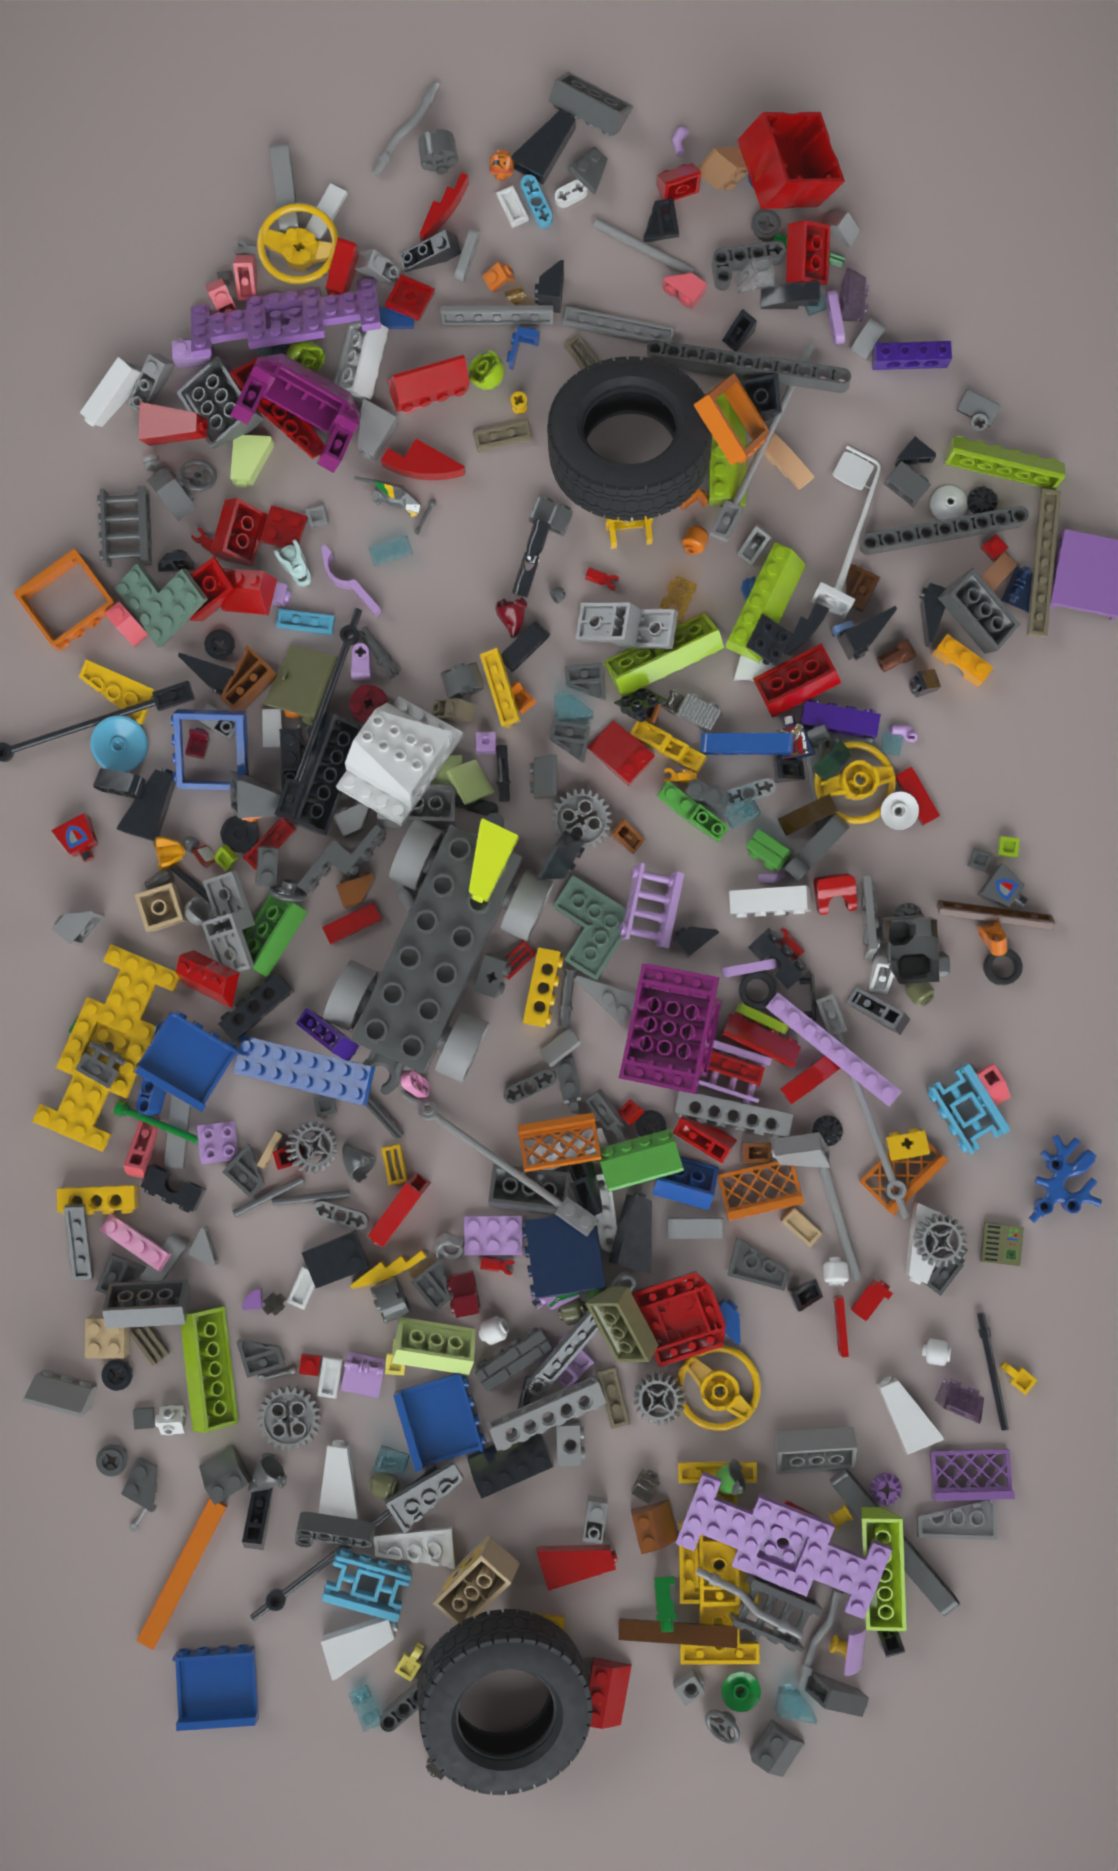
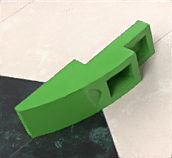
M666 781L656 795L658 799L669 806V809L716 842H719L729 829L727 824L701 804L696 803L669 781Z

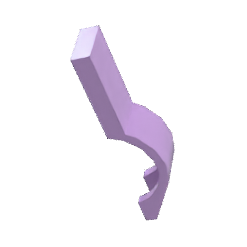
M324 544L321 547L324 567L331 582L339 588L352 589L374 616H379L382 613L380 607L355 579L344 581L333 576L330 569L334 557Z

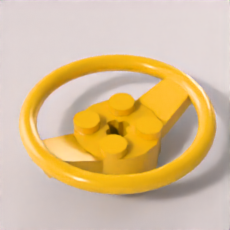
M303 203L288 204L276 209L264 220L258 233L257 251L263 266L275 278L291 284H305L321 278L330 270L339 235L331 218L319 208ZM295 211L308 212L319 217L326 224L331 234L332 243L316 241L315 235L303 228H290L285 234L270 230L269 227L284 214ZM265 247L283 256L288 266L297 271L307 270L306 268L311 267L313 264L326 262L321 268L311 274L291 276L280 272L270 263Z
M848 741L832 747L822 756L815 770L814 788L818 799L830 794L831 797L844 795L846 799L863 800L873 795L878 786L888 783L886 797L896 790L895 772L890 761L879 749L865 742ZM846 749L865 750L878 758L884 766H872L864 760H856L846 765L839 772V775L822 782V774L827 762L835 754ZM856 776L858 779H862L860 784L856 782ZM881 805L872 813L864 816H848L839 811L831 814V816L833 817L835 814H838L846 823L863 824L881 816Z
M723 1345V1347L686 1358L677 1374L678 1381L676 1385L684 1384V1378L688 1371L699 1385L702 1401L708 1408L714 1411L726 1410L738 1417L726 1423H711L695 1415L686 1402L682 1405L684 1407L683 1413L694 1424L711 1431H726L740 1426L754 1413L760 1400L761 1381L754 1363L742 1351L732 1346ZM713 1352H723L741 1360L748 1368L753 1380V1396L750 1404L739 1393L738 1382L731 1373L719 1368L713 1370L698 1358ZM717 1386H723L724 1392L722 1394H715Z

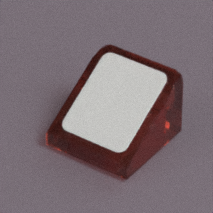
M208 845L192 850L200 864L205 868L216 862L213 859L215 854Z

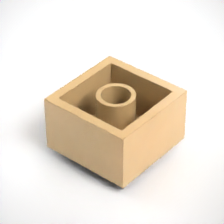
M169 883L135 894L146 932L153 933L188 921L184 914V907L177 885Z
M91 1315L85 1319V1358H125L130 1354V1327L106 1329L103 1315Z

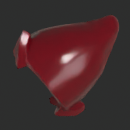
M523 597L515 601H506L504 598L498 601L495 606L496 614L507 628L511 638L517 636L524 621L527 602Z

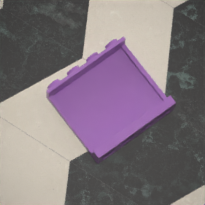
M1067 529L1059 535L1054 562L1050 608L1053 609L1056 606L1110 616L1112 621L1118 617L1117 539Z

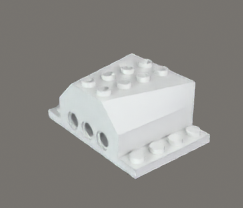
M398 696L393 705L385 703L375 709L357 734L345 761L347 771L336 787L343 793L402 826L463 737V732Z

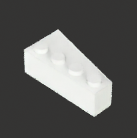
M806 885L729 891L730 914L735 915L736 918H746L747 914L763 917L766 916V913H774V916L786 915L785 912L805 914L807 911H812L811 891Z

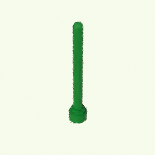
M118 1100L114 1107L113 1114L120 1117L128 1115L198 1144L197 1135L151 1116L139 1114L123 1100Z

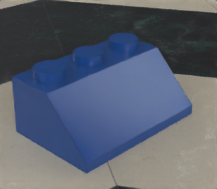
M680 1156L684 1171L655 1179L652 1195L709 1210L715 1193L719 1167Z

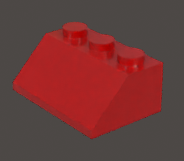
M806 220L788 223L786 283L820 281V285H828L831 225Z
M238 497L224 500L210 553L225 561L252 567L267 514Z
M223 568L235 590L221 605L222 611L269 616L277 578L264 571Z
M195 950L179 955L175 973L183 985L229 1008L232 1007L240 972Z
M593 1657L588 1682L592 1698L590 1727L605 1729L621 1725L632 1664Z

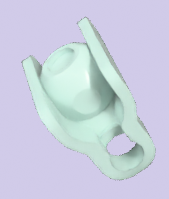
M295 539L293 540L294 545L285 546L281 549L280 554L277 550L274 553L283 569L292 576L295 583L300 587H306L311 583L312 576L307 568L306 558ZM307 575V579L305 581L301 582L298 580Z

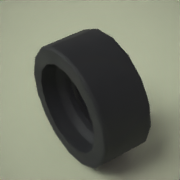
M1008 949L1006 954L1001 955L1009 957L1014 964V971L1007 978H999L993 973L992 963L998 956L991 953L988 954L984 961L983 970L990 982L996 985H1008L1019 979L1023 964L1016 952Z
M754 972L747 975L739 985V996L742 1002L751 1008L760 1009L766 1007L776 995L774 980L763 972ZM760 979L768 985L769 993L763 1001L755 1002L747 996L746 987L750 981Z

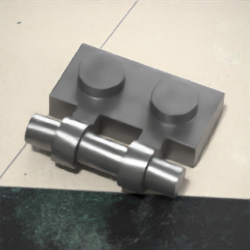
M92 1041L89 1047L95 1050L94 1053L91 1055L85 1052L75 1070L103 1086L111 1088L120 1073L119 1070L114 1068L115 1064L118 1063L124 1066L127 1059L121 1057V1054L117 1051L113 1052L107 1049L103 1043ZM104 1055L110 1060L108 1063H105L99 1057Z

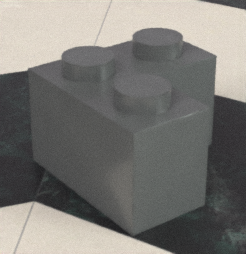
M163 467L147 479V482L178 521L196 508L193 504L194 497L189 491L184 492L181 488L184 484L172 470L168 471Z

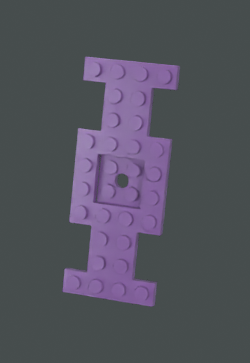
M365 278L357 281L358 292H347L341 295L321 297L320 287H308L302 290H289L283 293H271L269 295L246 298L245 310H234L226 313L218 312L211 315L209 304H199L191 307L193 358L211 356L212 344L248 338L249 349L325 338V326L361 321L363 332L381 329L375 278Z
M702 1472L675 1544L694 1551L702 1534L737 1549L732 1561V1567L806 1597L813 1580L849 1593L844 1612L864 1619L891 1555L892 1546L873 1539L866 1556L829 1542L835 1528L834 1523L761 1494L758 1495L754 1508L748 1510L716 1497L722 1479ZM786 1538L789 1542L786 1545H781L778 1543V1539Z

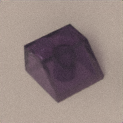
M846 268L841 282L840 310L842 321L862 322L864 315L868 313V303H865V297H868L869 285H866L865 276L851 268Z
M950 1378V1381L943 1379L935 1401L942 1408L980 1424L984 1397L979 1394L980 1391L971 1386L966 1389L961 1386V1382Z

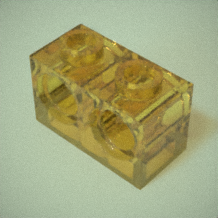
M676 576L674 581H670L667 591H669L668 597H663L659 608L669 609L668 606L670 604H676L679 608L677 610V622L682 623L698 584ZM683 587L685 588L686 592L684 594H679L676 591V588Z

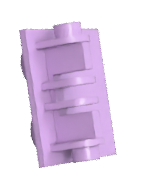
M235 1121L196 1126L200 1164L235 1159L238 1155Z
M348 1351L340 1390L379 1398L386 1359Z

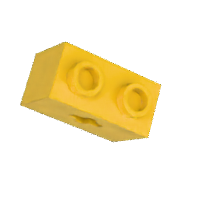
M920 1128L909 1129L907 1134L902 1135L900 1131L889 1133V1137L885 1138L890 1162L930 1154L925 1130L920 1131ZM905 1139H907L908 1142H912V1145L909 1146V1149H907L906 1146H902V1143L905 1142Z

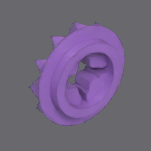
M881 1473L872 1480L870 1491L872 1497L879 1504L888 1506L892 1503L895 1504L901 1498L902 1487L895 1475ZM886 1481H887V1484H888L889 1488L894 1489V1490L888 1491L887 1497H886L884 1491L878 1490V1489L885 1488Z

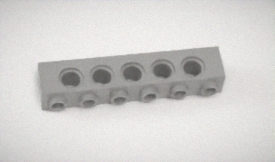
M682 1091L677 1092L674 1113H678L677 1117L689 1119V1116L697 1117L696 1121L707 1123L708 1120L716 1121L715 1125L726 1127L727 1124L734 1125V1129L745 1132L746 1128L753 1129V1133L764 1136L765 1132L771 1133L772 1138L789 1137L793 1114ZM694 1101L700 1104L698 1112L690 1110V1104ZM713 1105L719 1109L718 1115L714 1117L709 1114V1108ZM734 1109L737 1111L738 1117L731 1121L728 1118V1112ZM749 1114H755L757 1118L756 1122L752 1125L747 1122ZM768 1118L775 1120V1126L771 1129H768L766 1126Z
M592 1376L491 1420L486 1424L497 1451L506 1450L512 1444L527 1441L530 1436L543 1434L553 1426H561L571 1418H579L587 1411L597 1410L606 1401L599 1382L595 1376ZM582 1396H587L585 1401L579 1402ZM564 1404H569L567 1409L561 1410ZM546 1412H551L549 1417L543 1418ZM533 1420L531 1425L525 1426L526 1421ZM509 1428H515L512 1433H506Z

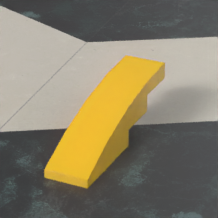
M637 721L630 732L632 736L643 744L683 767L693 770L697 774L707 759L706 755L690 748L688 744L672 737L668 732L646 721Z
M422 1249L409 1260L404 1255H401L388 1266L382 1260L354 1281L350 1287L354 1289L391 1278L411 1268L427 1257L428 1254Z

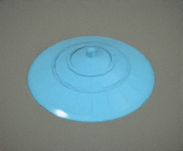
M111 716L102 720L94 728L90 746L95 760L103 768L129 772L137 768L145 759L148 750V740L143 728L133 719L125 716Z

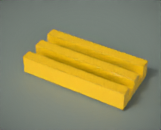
M401 1144L382 1147L388 1185L407 1182L408 1178ZM394 1149L398 1151L403 1179L399 1177ZM387 1150H390L395 1181H392Z

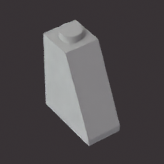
M365 398L362 401L357 447L361 457L366 460L372 459L376 461L396 429L398 421L396 416Z
M820 1132L774 1139L772 1155L780 1165L831 1167L830 1150Z

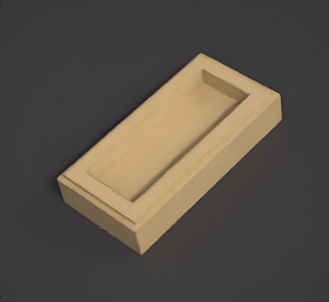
M279 1130L275 1131L257 1166L263 1169L269 1165L273 1157L272 1152L277 1150L285 1133Z
M792 1207L781 1219V1222L808 1247H811L823 1234L795 1207Z

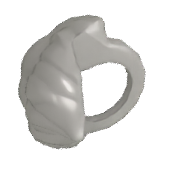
M444 1232L439 1235L434 1245L436 1257L440 1258L442 1255L447 1259L459 1258L463 1253L462 1239L451 1232ZM451 1244L458 1247L459 1250L454 1254H450L444 1250L443 1246Z

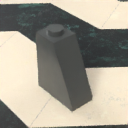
M814 1671L809 1676L805 1689L824 1709L863 1717L869 1697L860 1689Z

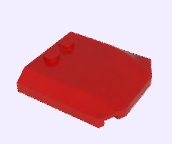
M697 1271L632 1292L633 1298L658 1343L654 1355L659 1367L723 1347L726 1321L712 1285Z

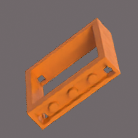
M735 373L717 384L694 404V407L730 465L736 462L740 464L749 459V456L755 453V450L767 441L766 437L771 433ZM722 393L725 394L752 438V441L745 447L715 401Z
M75 548L13 592L45 638L57 651L67 648L72 640L82 637L90 627H96L100 620L106 617L105 612L116 604ZM79 563L107 600V603L56 639L31 606L28 599Z

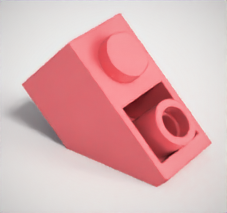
M693 273L665 277L662 288L669 296L679 299L683 306L693 309L706 292L707 283Z
M222 278L205 285L217 312L226 313L237 310Z
M988 1064L975 1072L996 1106L1011 1097L1006 1082L995 1064Z

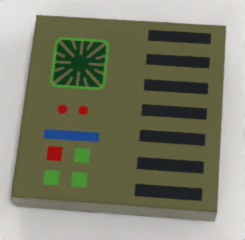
M984 1222L980 1261L1020 1266L1024 1227Z

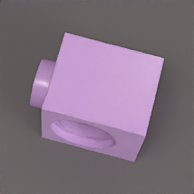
M276 583L272 605L286 607L287 602H290L292 592L287 584Z
M476 732L477 755H496L495 732Z

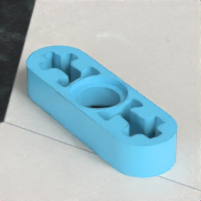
M526 175L521 179V191L536 224L540 228H548L552 224V212L537 179L532 175ZM527 182H529L530 185L532 184V193L529 187L526 186ZM533 198H540L542 203L535 206L531 201ZM541 210L543 212L544 217H547V221L541 219Z

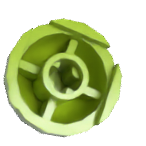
M314 340L294 342L287 349L286 356L312 371L316 370L317 372L324 364L325 354Z
M488 350V353L482 355V353L477 355L468 367L470 372L469 380L478 389H494L501 384L504 378V363L495 351Z

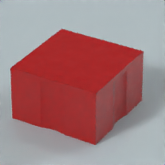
M762 112L737 139L761 209L819 207L845 182L837 156L832 149L830 137L821 112H799L794 114Z

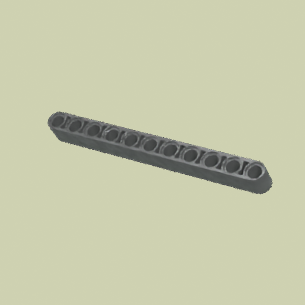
M652 340L647 345V358L654 359V362L656 360L666 362L667 366L670 364L679 369L731 376L735 373L736 377L744 379L778 373L779 384L836 393L846 392L851 381L850 371L841 367L662 340Z

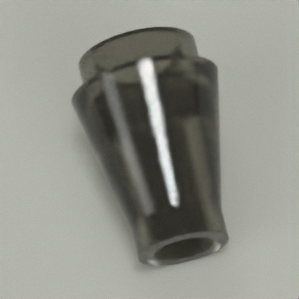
M161 869L144 883L146 889L151 890L174 883L175 878L169 869Z

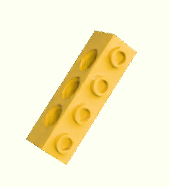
M538 947L523 1018L524 1024L544 1028L546 1024L550 1025L552 1013H549L550 1005L554 1006L556 994H552L554 986L558 987L560 976L556 975L557 969L562 968L564 958L560 956L561 952ZM545 964H550L553 967V972L549 975L542 972V967ZM547 983L549 991L544 994L538 991L539 984ZM541 1001L545 1004L543 1012L535 1011L534 1005L536 1002Z
M139 1185L57 1188V1212H63V1215L64 1206L76 1204L75 1199L77 1196L82 1198V1204L86 1206V1215L95 1214V1211H102V1214H113L114 1210H121V1213H133L134 1209L139 1208ZM116 1194L121 1197L119 1205L114 1202ZM96 1195L101 1197V1205L95 1203Z

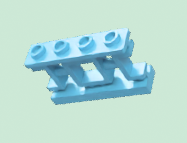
M965 1063L959 1069L953 1071L958 1079L954 1083L943 1089L940 1082L937 1081L926 1088L929 1091L927 1092L929 1099L933 1103L936 1102L939 1107L937 1112L942 1119H946L949 1123L947 1126L948 1130L953 1136L956 1135L960 1141L958 1142L960 1149L967 1154H973L974 1151L980 1149L976 1139L990 1131L994 1138H998L1000 1135L1011 1131L970 1063ZM967 1080L973 1091L962 1095L957 1086ZM951 1091L956 1100L947 1104V1108L938 1092L940 1095H944ZM970 1098L979 1113L963 1121L955 1106ZM988 1114L994 1125L989 1124L982 1128L978 1119ZM957 1123L963 1129L970 1124L973 1126L976 1133L968 1137L969 1142Z
M347 1548L337 1549L333 1559V1566L339 1567L341 1570L337 1582L326 1581L321 1601L398 1622L402 1601L394 1598L399 1584L409 1587L412 1570L403 1564L394 1565L385 1559H373L368 1554H355ZM347 1563L358 1566L355 1575L345 1573ZM361 1574L378 1578L374 1593L357 1588ZM385 1574L395 1576L393 1586L383 1583ZM342 1581L352 1583L350 1593L339 1590ZM380 1591L390 1594L388 1603L377 1601Z

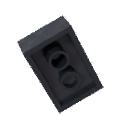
M896 606L844 631L838 641L848 660L853 658L858 660L866 655L865 653L869 651L870 645L896 612Z
M565 830L551 850L537 878L540 880L565 878L567 873L571 875L576 866L573 862L576 857L580 859L585 850L582 847L585 841Z
M356 1230L302 1252L316 1289L370 1267Z

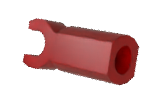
M198 527L197 530L201 533V536L196 538L192 535L191 538L195 543H201V546L210 552L213 538L206 536L204 530Z
M589 567L585 580L601 586L604 584L609 590L615 591L616 586L611 585L610 582L612 580L618 582L619 577L616 575L608 576L607 573Z
M782 927L780 930L784 933V936L780 940L785 945L790 946L793 954L799 958L805 950L792 937L790 938L788 931Z
M482 1256L480 1269L494 1272L501 1270L506 1275H512L513 1271L507 1270L506 1265L514 1264L515 1261L509 1259L503 1262L498 1258Z

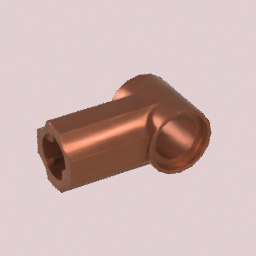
M906 639L895 645L890 651L877 657L876 660L880 669L886 672L901 663L909 662L918 655L909 639Z

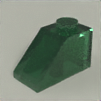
M839 740L817 761L813 768L816 774L826 781L846 763L853 753Z

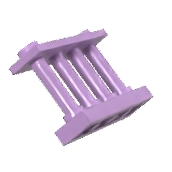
M637 863L631 871L633 879L624 921L619 928L620 939H629L631 934L655 940L656 947L669 949L685 873L671 872V875L664 876L644 871L645 864ZM642 878L667 884V894L662 895L641 890ZM638 897L662 902L664 905L663 912L659 914L636 908ZM634 916L659 921V931L656 933L632 927Z
M714 1040L713 1049H716V1052L725 1055L729 1053L735 1055V1058L744 1061L746 1059L754 1061L753 1064L762 1067L765 1065L770 1066L772 1058ZM714 1071L711 1073L709 1083L699 1080L700 1085L740 1097L743 1103L752 1105L753 1102H759V1099L753 1097L756 1088L754 1084H748L746 1094L744 1095L734 1091L738 1081L736 1078L730 1077L727 1089L716 1086L720 1073Z

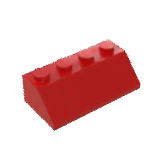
M464 354L394 374L389 393L397 412H409L414 407H426L431 402H443L449 397L464 395L469 387Z
M822 643L753 678L772 718L841 683L838 673Z
M738 1012L728 1015L720 1035L766 1057L772 1058V1060L789 1068L795 1067L801 1046L797 1045V1040L790 1037L784 1039L780 1037V1032L771 1028L769 1031L762 1028L763 1024L752 1020V1022L744 1020L746 1016Z

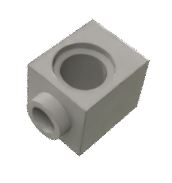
M693 1669L673 1682L674 1690L685 1706L705 1693L703 1686L705 1681L700 1673L696 1675ZM689 1683H693L696 1685L695 1688L691 1690L687 1689L686 1686Z

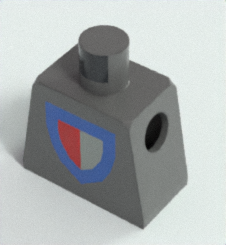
M1003 863L997 865L977 894L1003 908L1010 907L1012 903L1022 908L1028 898L1020 893L1024 883Z

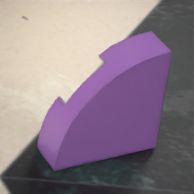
M262 1288L254 1290L245 1298L242 1310L263 1308Z

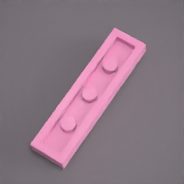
M109 1214L100 1229L104 1234L157 1271H162L171 1256V1253L115 1214Z

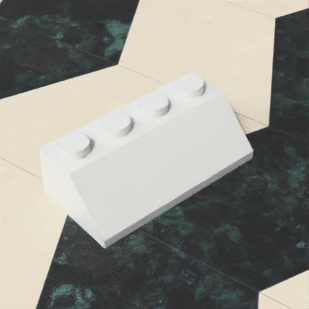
M361 321L348 324L334 383L349 391L354 401L362 402L364 398L371 400L374 394V386L378 377L379 365L383 358L382 353L388 333V328L382 324L381 329L364 332L362 331Z

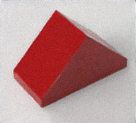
M290 1146L272 1152L277 1170L290 1167L295 1161L294 1159L288 1160V1157L292 1156L291 1152H285ZM299 1146V1152L302 1156L303 1149Z

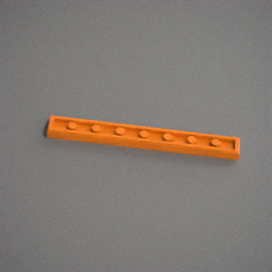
M209 1498L139 1634L137 1642L152 1650L155 1649L228 1505L222 1502L214 1505L211 1498Z

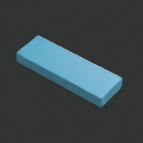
M279 608L276 628L333 636L335 616Z

